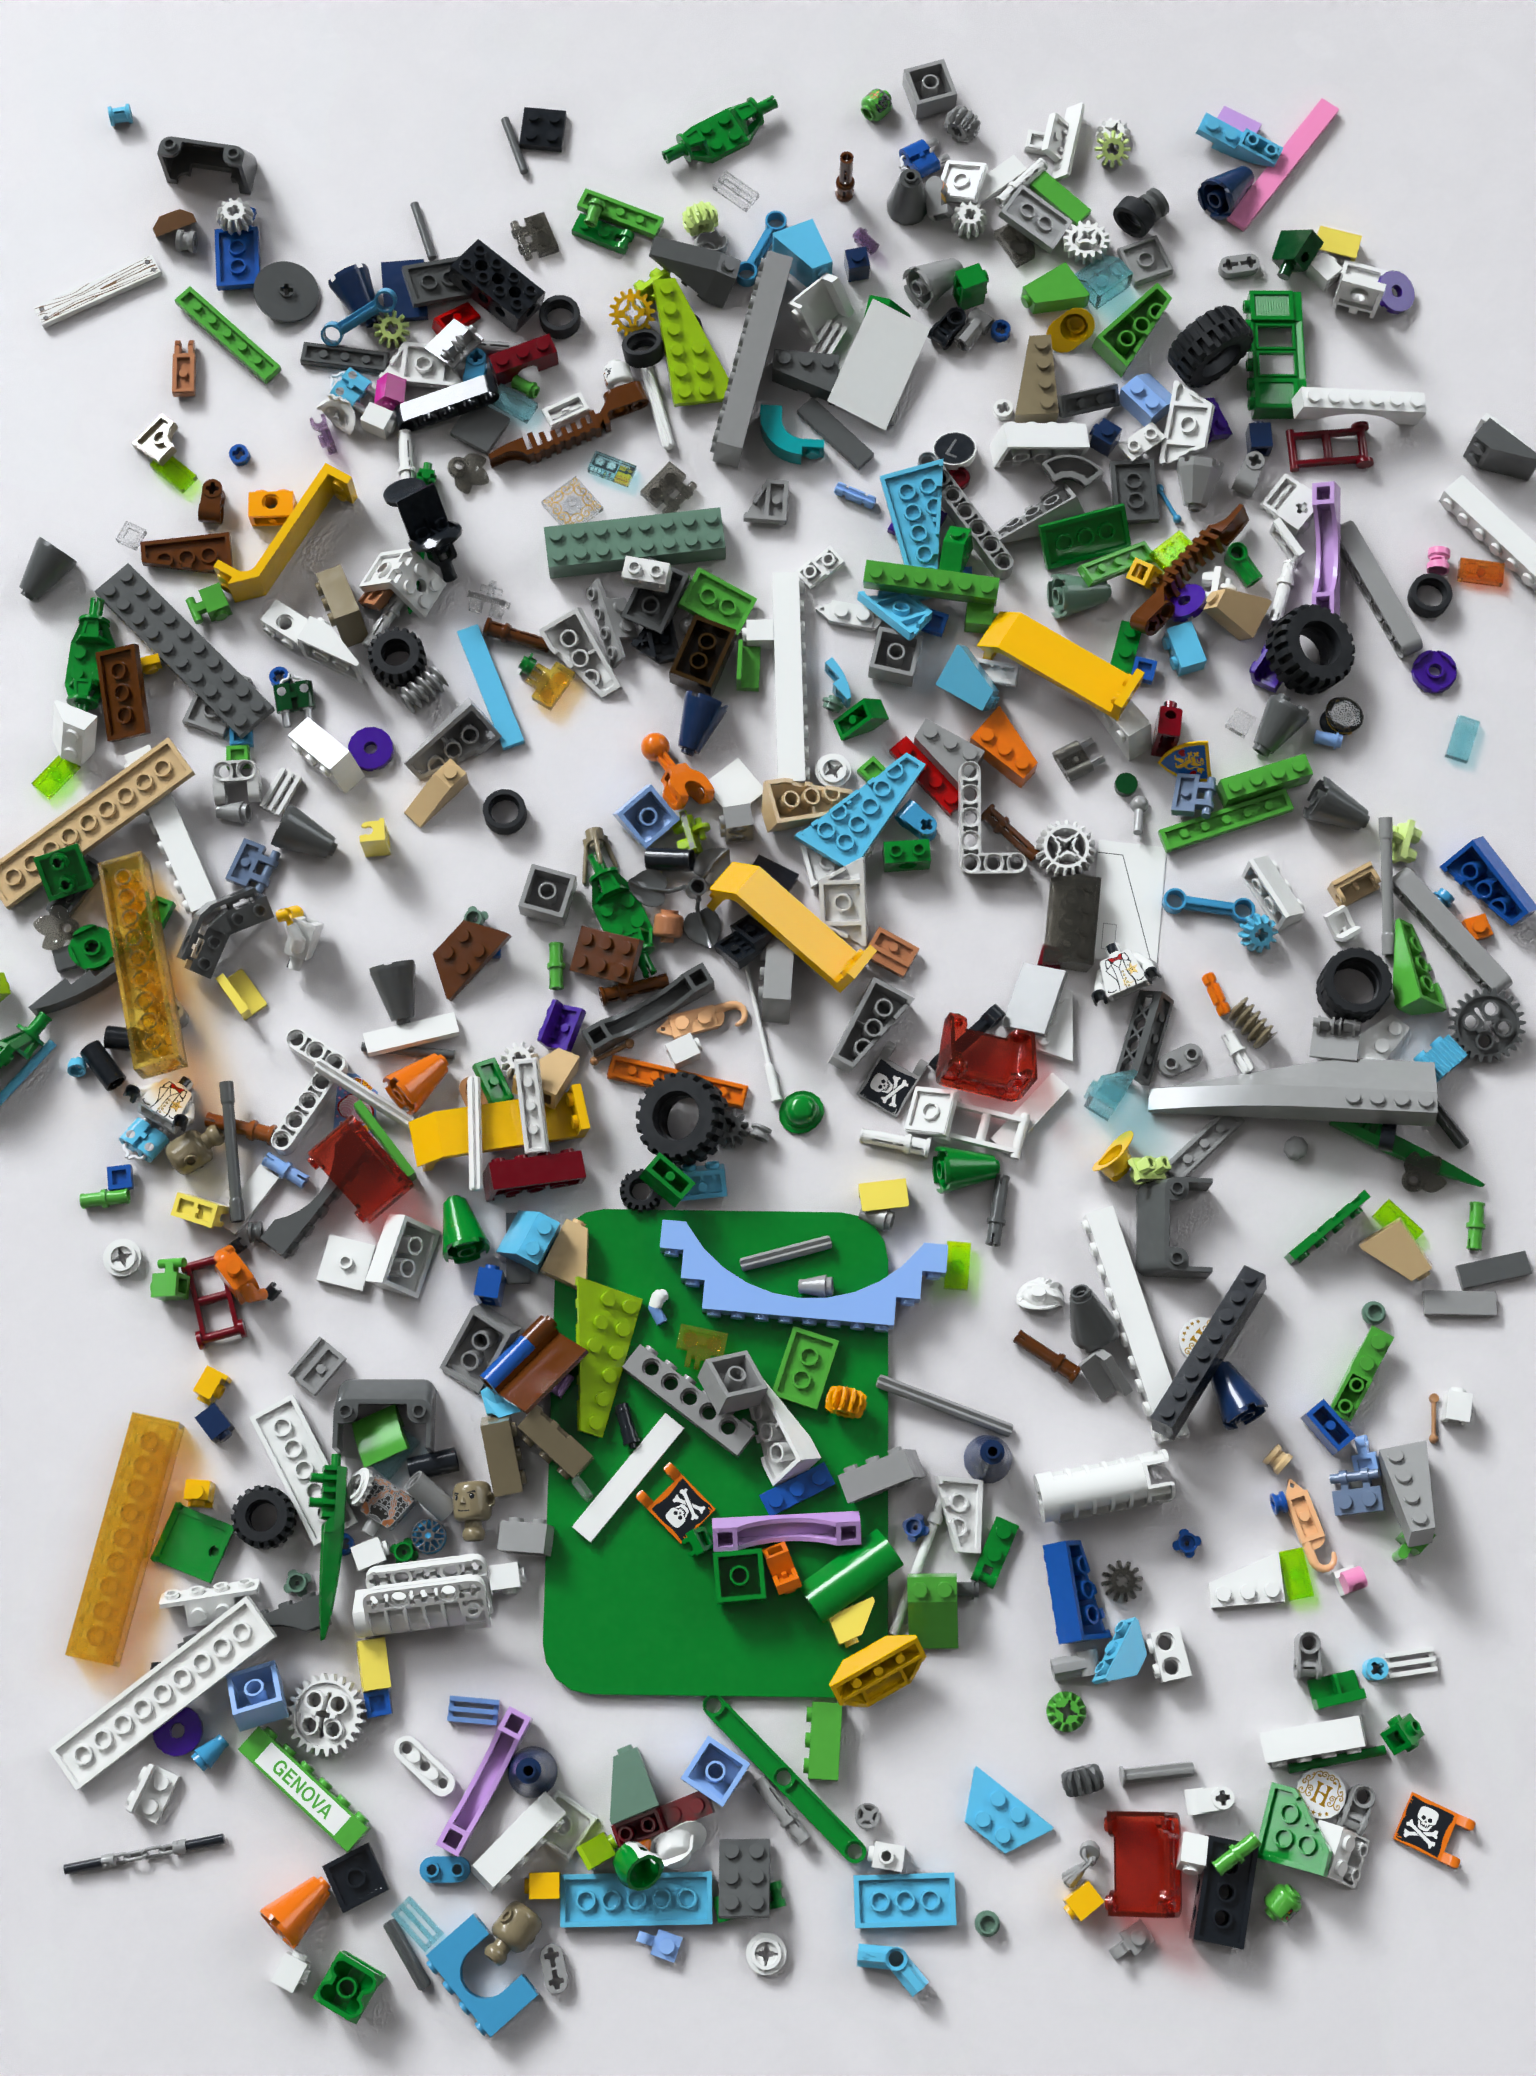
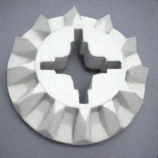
M1110 118L1108 121L1103 120L1101 125L1098 126L1096 137L1105 142L1106 139L1103 133L1107 132L1109 138H1111V131L1116 129L1117 134L1115 138L1118 137L1120 132L1124 133L1120 140L1122 142L1127 138L1130 139V130L1127 127V123H1122L1120 118L1118 120ZM1112 143L1108 145L1110 148H1107L1110 150L1119 149L1118 145H1113Z
M839 754L824 755L815 766L817 781L824 787L827 785L843 787L849 781L851 775L849 762ZM829 766L833 770L839 769L837 771V778L833 774L827 775L829 773Z
M128 1239L113 1241L107 1246L103 1254L105 1268L111 1274L118 1277L130 1276L131 1273L138 1270V1266L142 1262L141 1250L137 1244ZM120 1249L125 1255H131L126 1259V1266L120 1261L116 1262L120 1258Z
M361 1468L350 1479L346 1493L347 1502L350 1505L358 1507L365 1501L366 1496L370 1495L369 1491L373 1487L372 1482L374 1481L371 1470Z
M773 1933L757 1934L748 1943L746 1949L747 1962L759 1974H774L785 1963L786 1947L783 1941ZM765 1942H768L769 1951L777 1953V1955L769 1957L767 1965H764L763 1956L755 1954V1952L764 1949Z

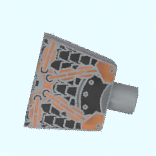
M377 1474L372 1482L373 1487L369 1491L370 1495L366 1496L360 1509L363 1514L369 1517L361 1530L371 1537L375 1536L381 1525L392 1531L418 1502L415 1498Z

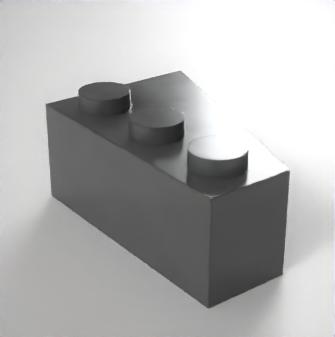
M774 349L772 382L795 391H803L815 399L820 398L827 401L838 377L840 355Z

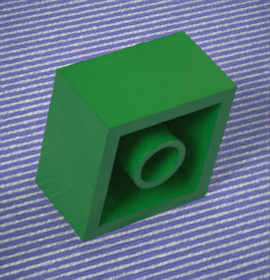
M762 1548L713 1553L717 1605L766 1601Z

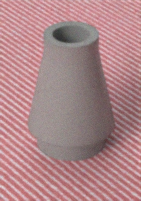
M244 801L217 805L216 817L218 819H225L240 824L251 820V806Z
M861 1208L859 1219L882 1231H885V1229L891 1230L895 1219V1212L890 1211V1209L863 1212Z
M826 1274L799 1279V1294H808L822 1298L833 1296V1277H827Z

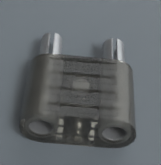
M1091 736L1079 742L1075 740L1052 752L1054 760L1069 783L1094 771V767L1105 762L1103 755L1089 760L1083 748L1094 743Z

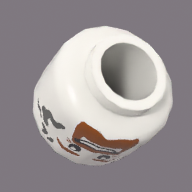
M613 359L603 368L602 374L608 390L633 382L630 366L624 361Z

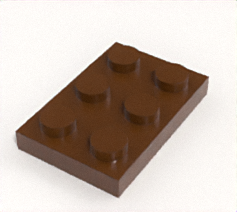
M581 926L569 970L632 986L644 941Z

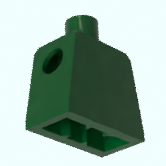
M1313 229L1281 230L1272 256V261L1279 268L1277 276L1280 279L1289 280L1292 272H1304L1310 266L1324 243Z

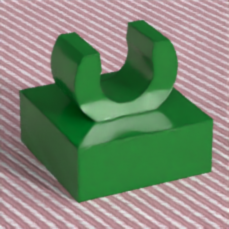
M705 1526L687 1532V1538L682 1540V1544L690 1542L693 1548L692 1551L687 1553L688 1556H697L713 1549V1542Z

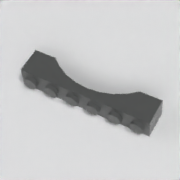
M702 962L681 974L664 989L640 1004L617 1015L602 1019L582 1030L583 1040L592 1055L597 1057L715 989L714 980Z
M348 1127L334 1145L332 1170L321 1192L301 1210L289 1216L275 1219L260 1237L261 1241L284 1259H287L289 1255L293 1256L299 1249V1242L303 1237L307 1238L313 1232L315 1222L319 1218L322 1219L328 1213L330 1203L334 1199H339L343 1194L345 1184L348 1181H353L358 1175V1168L363 1162L367 1163L374 1153L372 1151L374 1149L372 1143L354 1129Z
M316 1592L303 1595L302 1601L293 1603L292 1600L283 1602L278 1605L279 1609L270 1612L269 1609L260 1610L271 1627L285 1626L297 1628L308 1633L320 1629L319 1595H316ZM197 1634L184 1637V1642L177 1644L178 1649Z

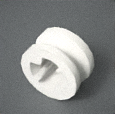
M1000 399L996 401L993 407L995 418L1000 421H1007L1012 417L1013 405L1009 400ZM1003 407L1007 408V411L1000 413V409Z

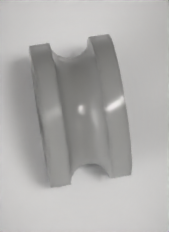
M752 1123L751 1127L753 1130L749 1131L748 1135L755 1140L768 1142L769 1138L767 1135L771 1134L772 1130L764 1125Z

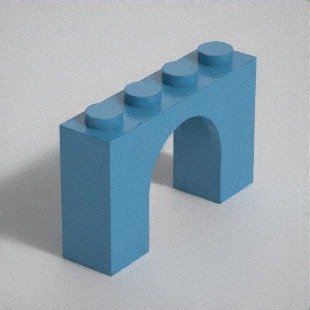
M474 1913L426 1955L429 1959L426 1964L435 1975L439 1972L445 1981L442 1984L451 1995L455 1993L461 2001L458 2004L465 2014L469 2015L471 2013L477 2020L475 2026L483 2036L488 2034L492 2037L540 1993L524 1973L499 1995L481 1997L470 1991L463 1979L464 1961L467 1955L491 1934L477 1914Z

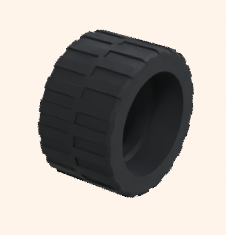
M1347 948V950H1341L1335 956L1333 955L1325 965L1316 982V994L1318 1003L1329 1017H1335V1020H1340L1341 1017L1342 1021L1344 1019H1356V1021L1364 1023L1366 1020L1373 1018L1388 1000L1393 985L1392 975L1388 965L1374 952L1364 948ZM1342 969H1355L1362 972L1373 985L1374 996L1372 1000L1364 1004H1355L1345 1000L1339 995L1334 986V975Z

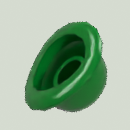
M797 1091L790 1094L781 1103L779 1109V1121L783 1128L795 1134H803L813 1130L821 1122L824 1115V1106L820 1098L808 1091Z

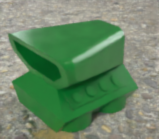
M344 1950L342 1952L339 1951L313 1998L344 2019L357 2024L377 1987L385 1980L386 1975Z

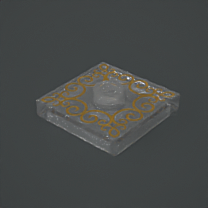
M576 476L541 501L543 507L559 525L588 522L603 511V506Z

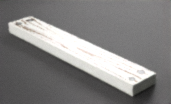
M150 255L34 307V310L43 328H47L158 278L162 274L153 256Z

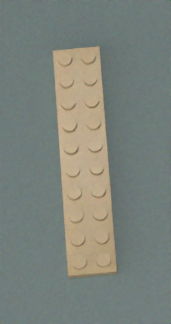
M169 737L163 740L0 859V900L7 909L10 910L43 886L33 859L34 857L79 843L84 856L195 775Z

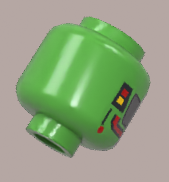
M1279 1883L1264 1897V1903L1267 1906L1264 1911L1273 1921L1279 1919L1282 1922H1288L1302 1908L1300 1902L1302 1897L1290 1884L1284 1885Z

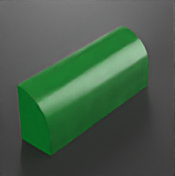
M875 1529L861 1539V1545H853L804 1580L799 1590L824 1623L904 1564L887 1539L878 1529Z

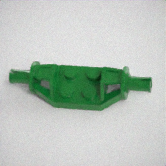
M773 95L758 103L754 98L749 97L746 102L729 107L691 126L683 134H677V145L662 151V156L667 164L682 156L688 162L694 160L715 163L748 146L759 127L764 124L763 115L777 109L778 103ZM752 117L754 121L747 127L746 121ZM699 145L702 151H692L691 147Z
M95 597L90 598L89 614L79 617V626L70 645L65 678V687L68 694L67 703L85 712L98 708L99 703L102 701L95 653L117 648L109 629L110 621L102 617L105 600L97 597V602ZM99 630H102L103 637L99 635ZM95 690L93 696L89 697L90 691Z
M593 853L590 854L587 859L595 872L589 878V883L592 886V909L602 930L643 940L644 944L638 966L643 974V978H648L649 972L653 976L657 973L649 957L655 950V946L652 943L653 927L642 904L634 898L629 889L628 882L619 874L617 867L607 868L603 857V863L600 865Z
M40 1011L28 1027L18 1024L16 1027L20 1032L1 1039L0 1068L3 1065L7 1066L14 1058L13 1052L28 1060L39 1045L43 1046L45 1043L40 1040L39 1035L52 1019ZM32 1041L30 1045L24 1050V1052L19 1048L24 1044Z

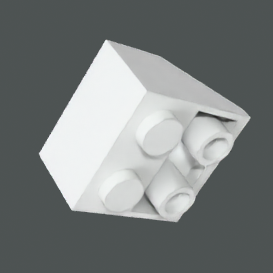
M1319 1820L1318 1826L1333 1851L1328 1875L1324 1878L1355 1889L1361 1876L1364 1858L1368 1854L1370 1840L1344 1827Z

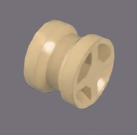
M1277 1444L1262 1462L1265 1465H1270L1273 1468V1472L1278 1475L1293 1456L1282 1451V1446Z

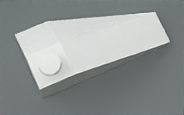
M577 607L539 629L549 650L580 676L600 697L603 698L622 687L582 608Z

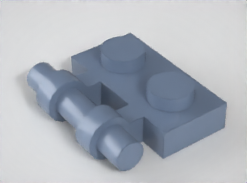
M1177 773L1171 815L1194 817L1195 809L1202 811V818L1209 819L1211 812L1214 810L1213 796L1217 792L1216 778L1208 777L1207 782H1200L1199 774ZM1198 793H1204V799H1197Z
M244 838L225 879L243 888L248 887L251 881L257 883L255 886L257 892L255 893L262 894L265 887L268 888L271 882L269 878L273 870H276L279 865L278 859L281 853L272 850L270 857L265 856L266 847L264 845ZM260 863L265 865L261 875L256 874Z
M1367 1467L1360 1468V1471L1347 1472V1470L1339 1471L1338 1474H1330L1331 1484H1341V1490L1332 1491L1335 1516L1385 1511L1382 1486H1372L1371 1479L1380 1478L1379 1469L1369 1470ZM1362 1481L1363 1488L1350 1489V1482Z

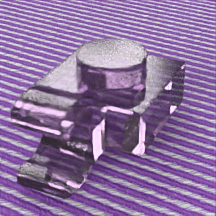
M321 414V423H315L313 418H310L312 429L321 433V435L317 436L321 447H326L329 455L336 453L337 449L328 428L326 416Z

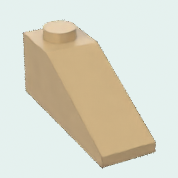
M450 758L433 774L404 814L421 829L469 783L467 773Z

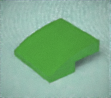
M396 1404L352 1423L356 1445L364 1468H369L410 1449L402 1428L405 1425Z

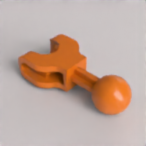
M650 733L645 736L641 743V752L646 759L659 762L666 771L661 779L664 785L662 794L664 800L673 810L684 809L689 796L698 804L712 802L715 791L704 774L691 769L686 763L676 765L668 755L670 745L664 735Z

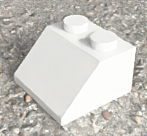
M56 700L54 702L52 740L62 759L82 766L95 752L98 716Z

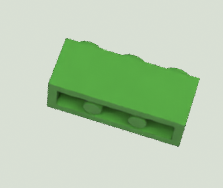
M813 1701L812 1707H807L806 1722H811L810 1732L805 1733V1748H809V1758H804L803 1773L808 1774V1779L838 1781L842 1706L838 1703Z

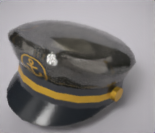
M1336 697L1328 702L1319 723L1324 732L1335 734L1339 732L1341 735H1350L1353 731L1360 728L1364 715L1358 703L1352 699Z

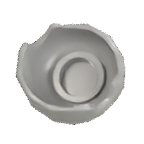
M716 230L712 233L703 232L698 234L694 245L725 253L728 246L727 235L721 237Z

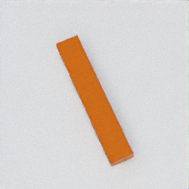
M612 1054L607 1078L652 1088L654 1086L653 1081L658 1078L664 1080L665 1074L673 1073L676 1075L677 1072L690 1074L691 1072ZM692 1073L713 1083V1086L719 1088L723 1093L721 1097L727 1100L728 1107L743 1110L748 1091L747 1085Z

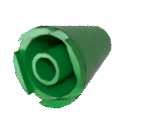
M944 1146L935 1148V1151H938V1155L933 1156L932 1172L934 1183H939L940 1189H937V1192L940 1194L995 1179L996 1174L1000 1172L999 1161L993 1155Z
M459 1195L450 1196L443 1203V1258L446 1262H449L448 1259L454 1260V1264L478 1260L481 1258L480 1254L485 1251L486 1254L489 1252V1241L466 1198Z

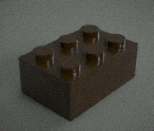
M695 614L669 671L670 683L712 697L736 643V629Z

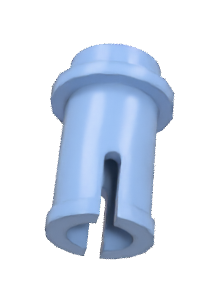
M1316 730L1313 744L1332 746L1333 749H1336V747L1341 748L1343 735L1339 734V732L1335 734Z

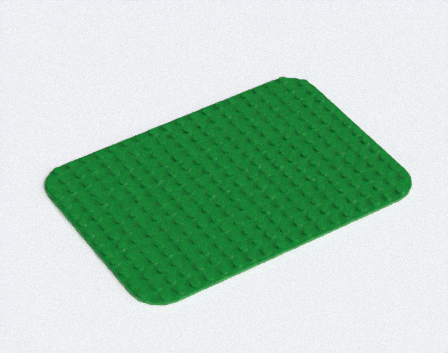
M602 1209L586 1212L576 1218L586 1224L585 1227L589 1231L587 1280L643 1299L625 1362L639 1344L644 1347L649 1345L659 1353L657 1357L663 1362L666 1359L677 1367V1373L681 1376L685 1374L696 1381L695 1386L703 1391L704 1388L697 1377L705 1359L747 1350L762 1378L773 1390L793 1326L839 1341L817 1411L780 1399L809 1434L821 1456L811 1468L824 1462L835 1485L777 1515L859 1511L861 1539L875 1529H878L888 1541V1490L857 1503H847L838 1475L844 1473L843 1469L854 1464H857L858 1467L866 1464V1459L877 1455L880 1458L888 1456V1392L876 1387V1382L880 1375L888 1377V1332H875L874 1328L865 1327L864 1330H852L847 1325H841L840 1328H829L824 1323H817L816 1326L802 1325V1321L782 1324L778 1322V1319L759 1322L755 1321L754 1317L736 1320L731 1319V1315L721 1314L720 1318L706 1316L707 1313H702L704 1284H700V1287L685 1286V1283L681 1282L683 1254H679L678 1257H668L660 1252L662 1220L685 1221L703 1248L720 1265L745 1282L776 1294L797 1298H822L808 1294H799V1279L827 1274V1277H833V1296L856 1292L888 1276V1256L885 1241L875 1226L859 1219L857 1215L842 1212L643 1210V1212H639L638 1209H635V1211L631 1209ZM827 1235L830 1236L832 1241L831 1249L748 1271H742L739 1262L743 1257ZM555 1280L553 1320L557 1323V1331L576 1343L577 1308L575 1299H577V1290ZM664 1289L668 1292L669 1298L663 1303L662 1311L668 1321L657 1326L648 1309L652 1293L655 1290ZM577 1364L568 1373L575 1379L562 1398L551 1392L550 1418L555 1420L565 1432L581 1444L594 1457V1460L575 1481L571 1477L568 1480L562 1477L556 1471L559 1467L553 1461L549 1463L547 1524L555 1528L551 1557L546 1556L543 1648L546 1664L554 1677L572 1691L590 1695L708 1696L717 1694L719 1696L835 1698L829 1683L841 1662L877 1640L888 1636V1577L845 1607L848 1608L870 1597H873L875 1600L863 1634L858 1637L859 1642L847 1648L844 1644L838 1645L828 1620L823 1623L807 1603L799 1588L790 1594H778L763 1552L766 1601L717 1605L713 1553L715 1552H713V1549L697 1556H688L687 1553L693 1550L690 1542L680 1544L636 1499V1495L642 1490L654 1502L674 1482L663 1470L668 1463H672L715 1508L699 1526H705L713 1542L712 1518L768 1515L759 1495L776 1486H772L762 1466L761 1457H764L761 1443H757L756 1436H754L738 1458L734 1457L624 1372L623 1369L603 1438L577 1431V1401L579 1400ZM654 1364L648 1365L645 1369V1372L651 1376L659 1371L658 1366ZM668 1379L664 1383V1387L667 1390H674L678 1386V1382L674 1379ZM840 1385L862 1391L867 1396V1405L862 1417L851 1419L830 1413L825 1408V1400L829 1389L832 1386ZM689 1393L684 1396L683 1401L687 1405H693L697 1401V1397ZM622 1403L629 1404L640 1443L665 1413L668 1414L684 1430L592 1543H590L572 1526L635 1450H629V1446H623L620 1426L614 1407ZM707 1408L703 1411L702 1416L707 1420H711L716 1416V1412L712 1408ZM749 1408L734 1411L733 1416L740 1421L744 1418L754 1426L752 1430L755 1432V1435H758L756 1421L752 1420ZM725 1423L721 1430L724 1434L730 1435L734 1433L735 1426L732 1423ZM785 1541L801 1583L853 1546H836L808 1541ZM780 1542L760 1544L742 1550L764 1549Z

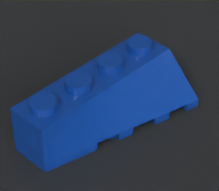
M1484 836L1471 840L1440 866L1444 872L1451 874L1455 878L1454 880L1472 891L1476 898L1483 900L1492 911L1511 926L1524 921L1536 911L1534 901Z
M1068 1540L1043 1545L1058 1643L1071 1644L1112 1638L1110 1630H1105L1102 1621L1105 1618L1103 1608H1098L1094 1596L1098 1592L1095 1584L1088 1577L1090 1568L1081 1540Z

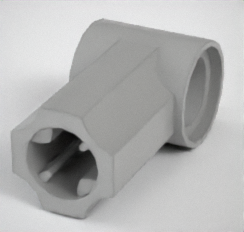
M975 307L969 314L966 324L955 336L954 343L962 351L969 352L981 335H986L991 329L994 318Z
M1097 1649L1051 1659L1050 1663L1054 1681L1078 1676L1081 1678L1094 1676L1096 1674L1095 1668L1100 1663Z

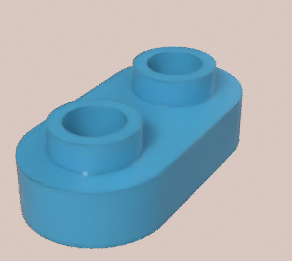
M432 1856L424 1859L420 1865V1875L429 1883L462 1882L469 1877L471 1870L469 1861L461 1856ZM431 1864L437 1868L436 1873L433 1875L428 1873V1867ZM456 1864L462 1867V1871L458 1875L453 1872V1867Z

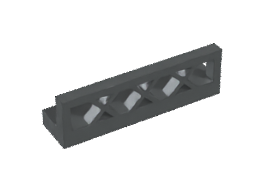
M1139 991L1114 1074L1117 1078L1134 1079L1141 1085H1150L1174 1004V1000L1163 991ZM1145 998H1152L1151 1004L1144 1009ZM1145 1018V1025L1138 1030V1022ZM1139 1039L1138 1047L1131 1051L1132 1043ZM1132 1060L1131 1072H1125V1065Z

